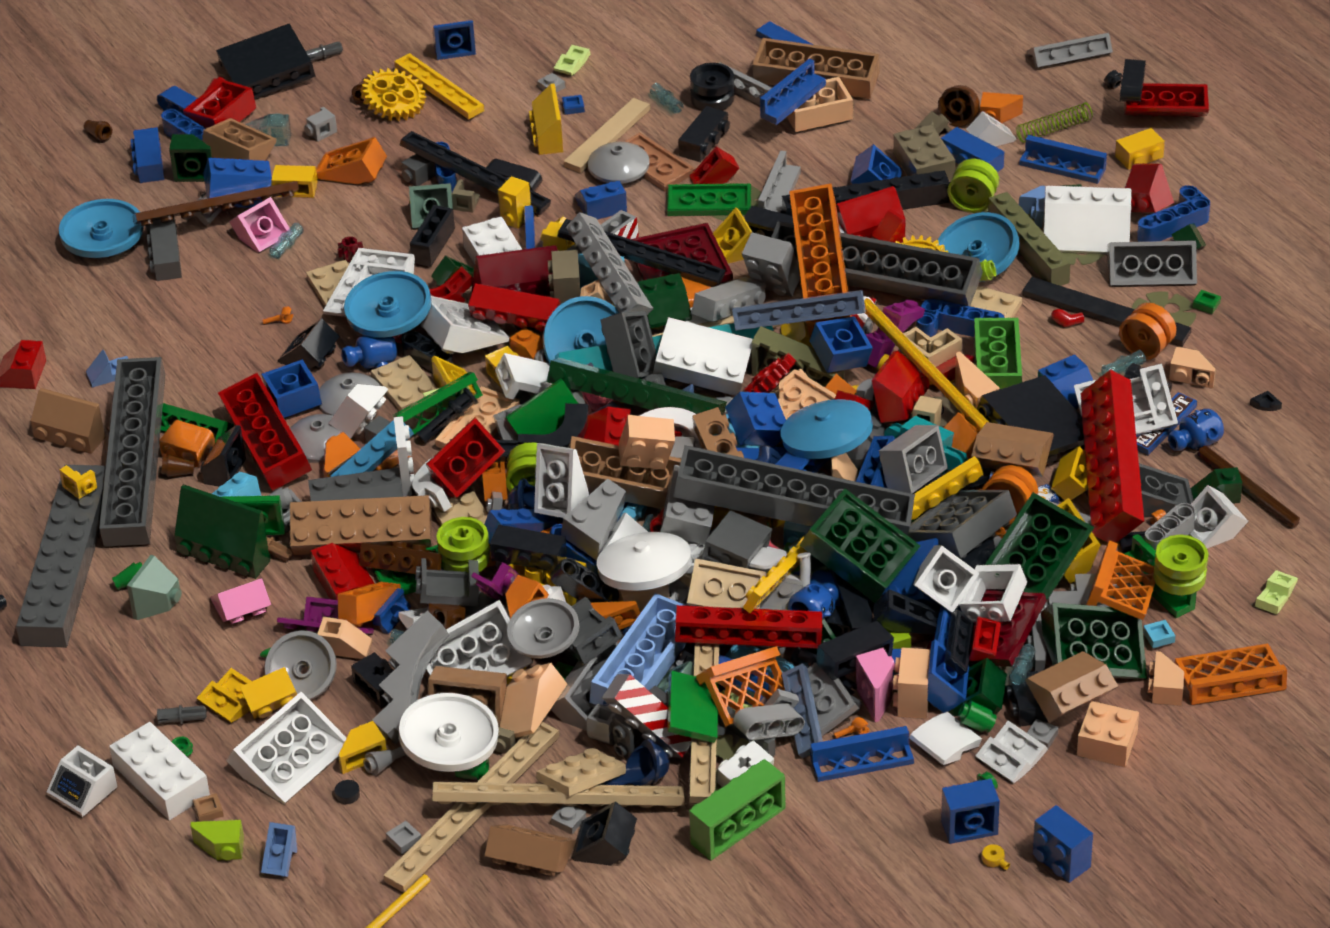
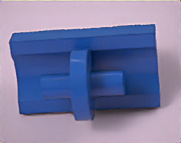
M397 588L375 613L373 620H371L373 625L380 626L384 634H389L400 621L398 617L399 612L408 611L411 608L410 603L404 598L403 589Z

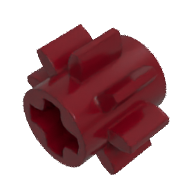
M345 237L341 243H338V257H343L344 260L350 263L358 248H363V243L357 242L355 237Z

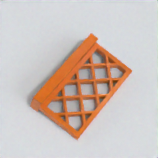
M1109 540L1101 558L1086 605L1096 606L1099 602L1144 620L1155 585L1153 577L1154 566L1116 551L1118 544ZM1117 573H1121L1123 576L1119 577ZM1139 582H1143L1146 586H1141ZM1126 583H1130L1133 587H1128ZM1113 584H1117L1119 588H1115Z
M1268 643L1175 658V664L1184 671V683L1189 691V700L1192 705L1287 689V669L1284 664L1280 665ZM1265 653L1266 656L1262 658L1255 654ZM1239 657L1242 658L1241 662H1239L1231 658ZM1216 661L1219 662V664L1216 666L1208 662ZM1251 661L1257 663L1258 665L1255 667L1252 665H1248L1247 663ZM1186 665H1193V666H1196V667H1195L1194 669H1191V668H1188V667H1185V666H1186ZM1225 665H1228V666L1234 667V669H1233V670H1229V669H1226V668H1223V667H1224ZM1201 669H1205L1211 671V673L1206 674L1200 671Z
M777 646L712 666L696 675L699 685L706 683L725 727L734 724L727 706L736 710V714L744 708V700L750 703L752 707L764 706V704L759 702L761 695L769 700L777 689L785 691L782 672L775 659L780 656ZM769 666L774 675L773 679L765 674ZM750 673L758 677L757 684L749 679ZM734 678L742 682L741 689L733 685ZM764 681L771 685L770 692L762 688ZM716 683L725 687L724 695L719 692ZM747 686L755 691L754 698L746 693ZM731 692L739 696L737 703L730 699Z

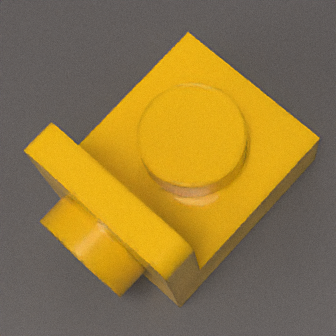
M67 465L59 469L62 487L78 499H81L97 488L94 471L89 470L81 475L78 471L72 470Z

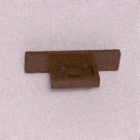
M393 541V545L362 543L359 565L416 574V566L421 567V558H426L427 570H441L442 555L435 553L433 550H426V545L412 544V547H406L407 542Z

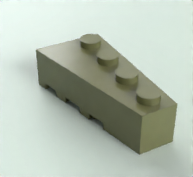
M760 326L751 342L752 376L758 374L763 368L768 367L777 358L780 359L782 356L790 353L796 362L789 369V373L794 369L799 370L801 368L810 379L823 387L830 382L836 373L844 379V370L826 372L814 348Z

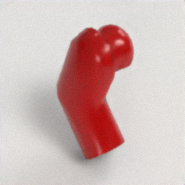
M1055 309L1051 313V318L1063 327L1084 323L1082 312L1071 315L1062 309Z

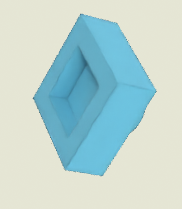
M1166 620L1143 625V633L1152 648L1175 643V634Z

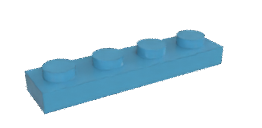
M394 420L336 470L331 477L373 471L397 449ZM409 427V434L411 437L414 433L412 429Z

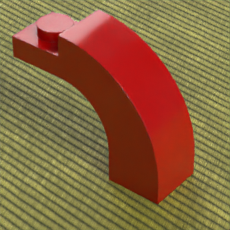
M461 266L443 285L429 289L430 295L463 303L466 300L461 295L471 287L473 277Z

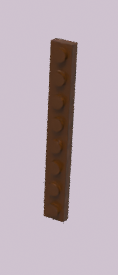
M294 181L138 212L132 216L134 225L140 224L141 227L152 225L153 221L161 220V223L172 221L173 217L181 216L183 219L194 216L193 213L196 212L209 214L214 212L213 209L216 208L229 210L234 208L236 204L249 206L254 204L256 200H262L263 202L270 197L272 200L276 196L289 198L294 196V193L299 189L298 182Z

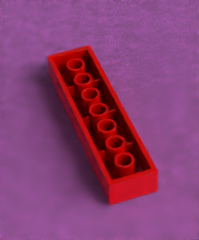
M1110 369L1088 388H1085L1080 395L1091 526L1094 527L1092 533L1106 542L1110 540L1117 543L1144 522L1131 380Z

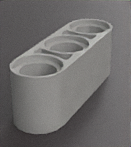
M1188 503L1176 505L1145 531V541L1156 550L1160 541L1169 536L1189 535L1194 530L1195 508Z
M784 703L743 708L735 714L733 723L749 740L796 735L803 729L805 720L791 705Z

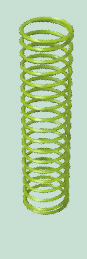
M1085 102L1082 105L1079 104L1078 106L1049 114V116L1046 115L1028 123L1025 122L1024 124L1017 125V136L1024 143L1026 141L1024 126L1027 129L1028 135H1030L1028 125L1031 127L1033 136H1035L1032 128L1033 123L1038 134L1037 137H1042L1044 133L1041 121L1046 130L1044 135H1047V133L1051 134V132L1054 133L1055 130L1059 131V129L1067 128L1064 126L1061 113L1064 115L1067 127L1075 126L1076 123H1083L1084 120H1092V109ZM1084 104H1086L1091 111V119H1089V115L1087 109L1084 107ZM1078 108L1081 110L1083 121L1080 120ZM1074 110L1077 112L1079 123L1076 121ZM1070 111L1072 112L1075 124L1072 123V119L1069 113ZM1065 113L1068 114L1071 125L1068 124ZM1057 115L1060 117L1063 128H1060ZM1053 116H1054L1055 119H1056V123H1057V125H1058V130H1057L1056 127H1055V123H1054V121H1053ZM1049 118L1052 120L1054 131L1051 129ZM1045 119H1046L1047 122H1048V126H1049L1050 132L1047 131V127H1046V124H1045ZM1037 122L1040 126L1042 135L1039 134L1038 128L1036 126ZM1020 127L1023 129L1025 141H1023L1020 135Z

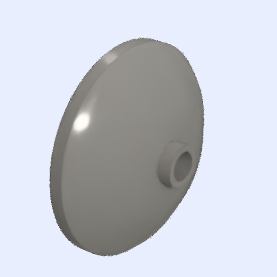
M622 141L611 142L598 147L591 153L588 159L589 172L596 179L606 183L620 181L623 184L635 181L648 171L650 165L649 156L643 148L636 144Z
M351 372L336 375L319 388L322 404L318 405V407L324 414L334 416L347 395L357 384L381 385L374 378L362 373Z
M310 415L291 426L290 429L309 463H323L325 443L330 437L341 433L329 424L333 415Z
M551 598L534 600L519 608L511 617L507 626L509 642L515 651L526 657L547 658L557 655L566 650L575 641L580 627L578 615L573 607L564 601Z
M310 631L291 632L281 637L271 647L265 661V675L285 667L297 695L302 692L309 700H312L324 693L331 685L336 673V656L331 645L322 636ZM304 667H308L307 673L302 674L301 670Z

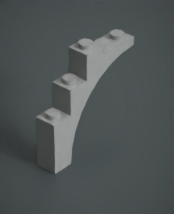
M1117 573L1119 577L1123 576L1121 573ZM1075 574V583L1070 584V591H1053L1041 611L1051 603L1086 605L1096 574ZM1126 583L1128 587H1133L1130 583ZM1113 584L1115 588H1119L1117 584ZM1099 602L1096 605L1102 607H1109ZM1041 612L1025 641L1027 649L1032 650V653H1029V668H1034V671H1038V673L1045 670V661L1048 655V649L1042 635Z
M428 611L385 650L391 658L388 662L395 670L379 686L384 691L382 697L389 704L372 720L378 726L385 740L389 738L394 744L400 741L399 724L403 713L418 700L420 684L427 665L437 649L449 637V633L444 626Z

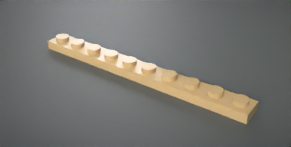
M695 643L694 676L719 664V644ZM692 738L689 803H701L715 791L717 739L715 743Z
M541 722L533 734L523 736L477 783H514L559 738V730ZM457 802L384 874V882L404 893L492 804L478 802L470 805Z
M433 782V801H438L441 804L463 802L472 805L478 802H488L492 805H500L502 803H514L516 805L539 803L542 806H550L556 803L566 806L589 804L593 807H600L603 804H612L616 801L622 807L639 805L640 807L649 808L653 805H664L667 808L684 806L685 802L683 786L596 785L574 795L567 796L545 784Z

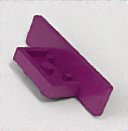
M502 562L492 581L474 572L471 577L476 580V586L494 600H500L504 605L507 602L505 594L509 586L513 583L516 576L520 574L511 566Z
M306 597L304 620L277 617V622L284 623V628L297 629L298 625L306 626L307 631L318 632L323 617L338 619V600ZM357 627L365 634H371L374 631L373 628Z

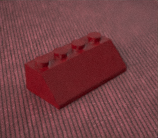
M557 246L476 256L471 291L473 292L475 283L546 297L550 296V291L554 290H550L549 274L553 273L548 272V260H552L551 251H558Z

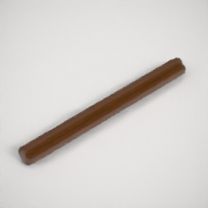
M1207 445L1198 450V456L1214 469L1234 468L1232 464ZM1239 471L1243 483L1242 490L1290 528L1299 525L1300 517Z

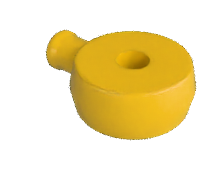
M991 844L983 848L981 858L986 866L992 868L1001 866L1004 870L1010 867V863L1005 860V852L1002 847Z

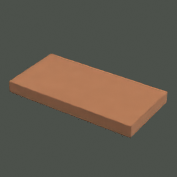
M641 133L624 141L636 144L647 152L650 165L648 171L642 177L664 192L668 190L669 184H678L684 181L695 170L694 167Z

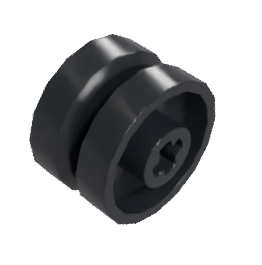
M712 62L698 65L691 71L690 97L691 103L696 108L703 110L708 106L723 110L733 103L735 99L733 87L734 74L730 67Z

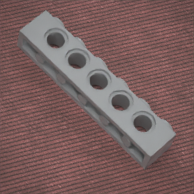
M579 212L566 228L618 312L646 311L648 315L653 310V307L597 219Z

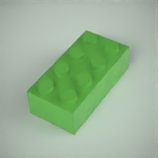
M974 318L975 366L1000 389L1022 382L1019 319Z
M763 759L759 763L752 765L740 776L733 778L721 789L714 791L701 803L695 804L689 810L691 845L712 861L786 809L785 775L766 759Z

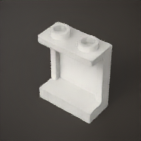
M504 353L495 368L504 395L509 399H514L519 389L539 394L552 385V383L547 382L550 363Z

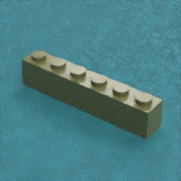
M1005 192L990 197L988 212L1002 215L1012 222L1019 237L1018 253L1044 281L1060 286L1068 284L1070 281V262L1010 194Z

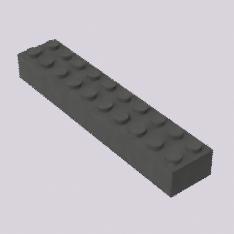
M777 221L771 238L790 242L799 266L794 224ZM840 233L847 285L918 299H938L971 306L983 273L979 258Z
M162 357L117 359L99 528L104 546L150 544L166 376Z
M684 445L673 497L813 526L840 493L847 489L908 536L915 494Z
M67 465L72 470L78 471L81 475L89 470L95 472L97 488L81 499H78L63 488L60 478L16 624L20 646L64 648L68 646L100 533L106 466Z

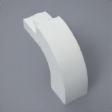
M664 407L640 415L674 419V431L681 432L682 436L694 437L695 447L702 449L693 428L692 416L696 415L695 413L682 408Z
M425 463L414 476L413 489L417 496L429 495L431 508L437 507L445 512L452 506L443 489L432 478Z

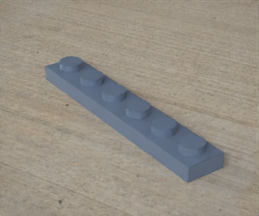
M863 290L732 308L735 330L866 312Z

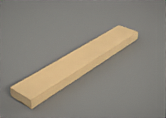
M636 98L630 100L564 160V167L582 173L588 167V159L591 153L604 144L616 142L650 111V104Z

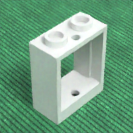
M976 565L974 570L980 574L959 603L962 613L973 622H976L978 616L994 621H1011L1027 584L1021 565ZM986 589H1006L1001 601H981Z

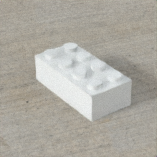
M502 216L462 228L464 248L474 265L475 257L478 255L522 250Z
M151 722L146 723L109 746L113 766L168 820L194 806V799L210 795L207 776Z

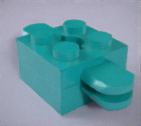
M914 416L904 425L897 422L893 423L885 430L884 436H894L896 439L915 425L936 424ZM939 426L948 467L939 474L942 475L948 470L951 471L966 462L968 457L965 452L952 447L954 432Z

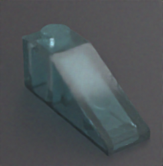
M268 114L245 124L276 138L274 146H289L291 138L289 114Z

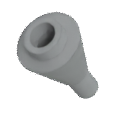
M402 746L394 750L367 752L363 761L364 767L367 772L376 776L393 763L395 759L407 754Z

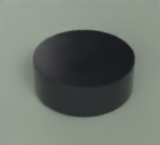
M343 780L335 786V797L342 804L354 803L360 797L359 785L353 780Z

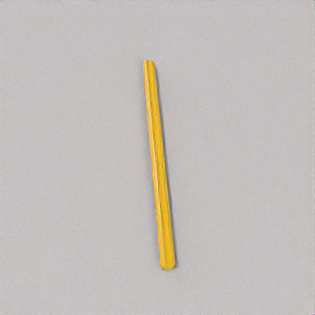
M866 298L864 300L865 314L980 431L989 421L869 298Z

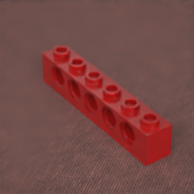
M677 605L675 642L818 648V645L821 644L822 612L754 609L749 613L744 608Z

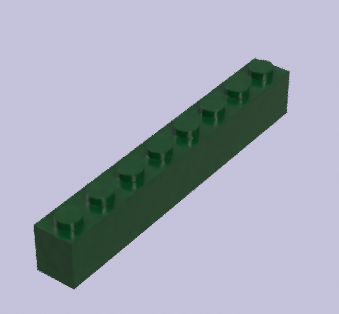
M562 358L551 360L547 377L548 383L553 384L561 378L568 388L650 410L675 407L699 414L718 407L721 415H724L727 404L726 401Z

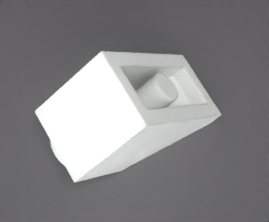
M983 111L966 129L970 134L995 147L1014 142L1017 139L1007 126Z

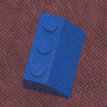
M208 158L203 173L207 199L269 187L272 181L269 161ZM256 200L254 201V204L249 206H242V204H236L234 205V207L252 208L261 203L262 200Z

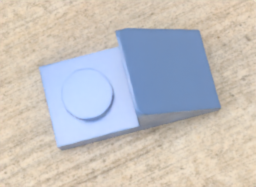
M1039 186L1019 197L1018 205L1026 214H1030V218L1034 219V223L1039 228H1042L1045 186Z
M102 350L86 370V375L92 388L115 381L117 359H128V357L125 356L109 361L105 351Z
M269 823L261 873L288 877L292 852L297 853L295 826Z

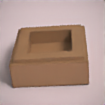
M217 793L193 800L199 821H209L224 816Z

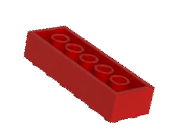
M258 373L218 392L234 425L241 426L243 441L272 491L312 471L304 451Z

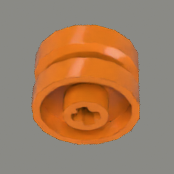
M1145 302L1140 304L1122 322L1119 327V336L1122 344L1130 353L1141 359L1151 360L1157 357L1174 339L1177 328L1174 319L1168 311L1157 304Z
M1015 465L1002 466L997 469L982 488V490H1009L1017 515L1032 492L1038 495V486L1031 473ZM1017 516L1011 519L1009 524H1012Z

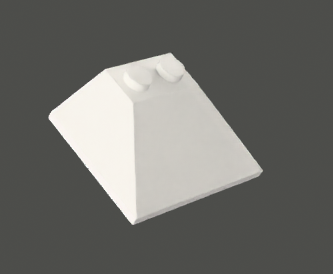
M358 248L325 306L323 313L346 317L344 303L348 293L355 285L367 277L388 271H403L414 274V255Z
M1162 364L1140 369V377L1130 379L1136 435L1177 426L1178 420ZM1096 380L1074 385L1081 416L1080 393Z

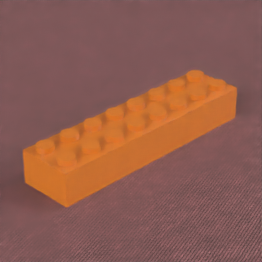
M832 183L789 191L803 298L848 292ZM852 315L806 321L810 338L815 323L852 317Z

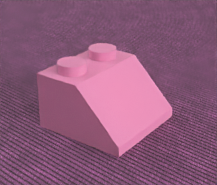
M271 197L229 221L238 238L257 253L292 234Z
M262 578L210 596L222 621L230 620L231 624L244 620V614L252 612V615L256 616L267 612L265 607L271 605Z
M884 648L856 656V690L874 722L880 721L892 699L895 663L891 656L888 657Z

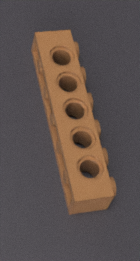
M718 407L692 416L693 428L702 449L720 453L727 452L726 454L744 458L742 451H737L736 449L737 440L734 433H729V422L726 415H721ZM729 509V511L731 510L767 526V520L770 519V517Z

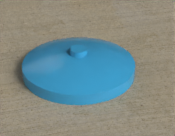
M98 199L80 204L71 209L60 222L59 235L61 243L71 253L88 258H103L122 253L135 245L143 234L144 227H141L140 224L134 225L132 218L135 213L140 211L132 204L117 199Z
M982 212L962 217L949 225L938 238L939 246L944 244L945 250H948L949 253L979 258L980 262L985 259L987 261L992 260L996 267L997 275L1010 266L1019 250V237L1014 225L1006 217L996 213Z
M388 271L367 277L355 285L345 299L344 310L349 325L355 331L370 337H392L403 334L419 325L428 315L432 299L427 284L420 277L403 271Z
M591 296L575 297L559 305L548 318L543 331V348L548 362L550 363L551 360H554L555 355L559 352L606 345L600 319L618 314L617 308L603 299Z
M834 399L817 402L796 411L784 422L781 428L783 446L792 455L806 459H823L838 456L858 447L869 437L873 429L872 417L867 407L856 401Z

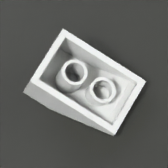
M538 443L534 513L564 518L589 496L577 450Z

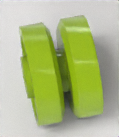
M964 160L957 166L953 178L948 185L947 194L950 201L957 208L969 213H979L988 209L989 198L994 196L999 186L998 173L991 164L983 160Z
M524 443L510 451L507 458L506 485L510 492L523 478L530 485L535 486L538 443Z
M458 517L443 523L438 529L436 535L438 553L442 555L441 567L445 571L468 572L469 560L478 561L479 572L489 564L488 531L481 521L472 517Z
M1173 535L1161 540L1156 547L1153 577L1156 584L1162 590L1175 595H1188L1199 591L1206 581L1209 554L1206 546L1199 539L1188 535Z

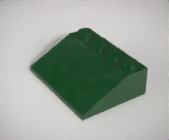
M184 484L181 486L174 534L177 552L256 579L270 562L263 511Z
M847 489L840 493L810 528L800 543L802 548L874 603L880 599L920 548L918 543Z
M1032 492L985 565L1020 564L1027 580L1023 592L1044 593L1046 600H1048L1094 530V527Z
M1051 603L1041 611L1042 635L1053 665L1076 654L1085 652L1106 664L1114 678L1147 679L1141 619L1112 607Z

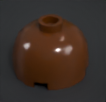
M956 85L944 91L938 100V110L940 114L948 119L951 126L961 127L969 124L976 118L980 110V101L973 89L965 85Z

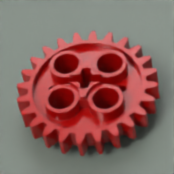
M790 353L782 356L780 359L777 358L768 367L763 368L762 371L756 374L751 379L752 382L742 392L770 393L779 385L780 380L789 373V369L795 364L796 360Z

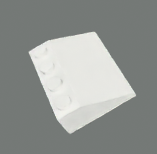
M1046 186L1044 234L1061 253L1107 254L1109 242H1130L1131 189Z
M431 296L432 304L428 315L420 323V326L427 331V334L434 339V342L439 344L441 350L449 354H454V352L465 353L508 342L510 338L493 320H478L471 317L468 304Z
M668 317L653 374L662 373L664 378L736 396L741 391L753 339Z
M499 600L446 629L449 637L437 649L426 669L430 675L435 666L507 673L508 677L519 669L532 664L533 661L530 657L519 654L511 646L507 636L510 616Z
M300 692L234 748L227 762L243 779L282 804H285L338 757L346 737Z

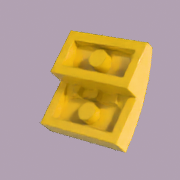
M230 668L218 683L211 681L196 699L232 723L250 711L240 686L252 681L233 668Z

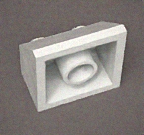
M1209 485L1191 503L1195 508L1194 530L1190 534L1192 537L1199 539L1206 548L1233 539L1248 522L1222 492Z
M934 545L922 562L913 585L952 613L980 573L943 546Z

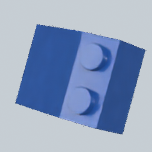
M933 538L916 542L920 545V548L885 593L890 589L933 608L939 607V603L913 585L922 562L933 546L938 545V539Z

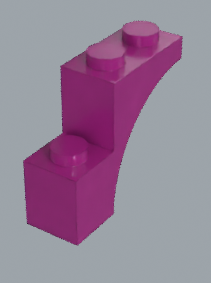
M905 300L904 302L884 307L882 312L904 333L913 322L923 317L925 309L918 306V303L915 301ZM879 327L876 331L865 334L873 347L868 364L874 367L878 366L883 355L888 354L890 356L895 347L892 340Z

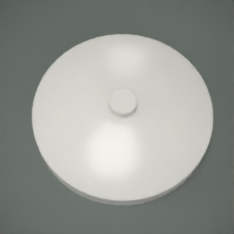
M644 532L623 537L604 548L597 558V569L600 579L613 588L628 591L649 590L672 583L682 577L692 564L689 544L679 536L664 532Z
M456 693L433 694L417 700L403 713L399 724V740L405 753L413 761L424 767L445 772L462 771L481 764L491 756L498 742V723L492 711L482 702L472 697Z

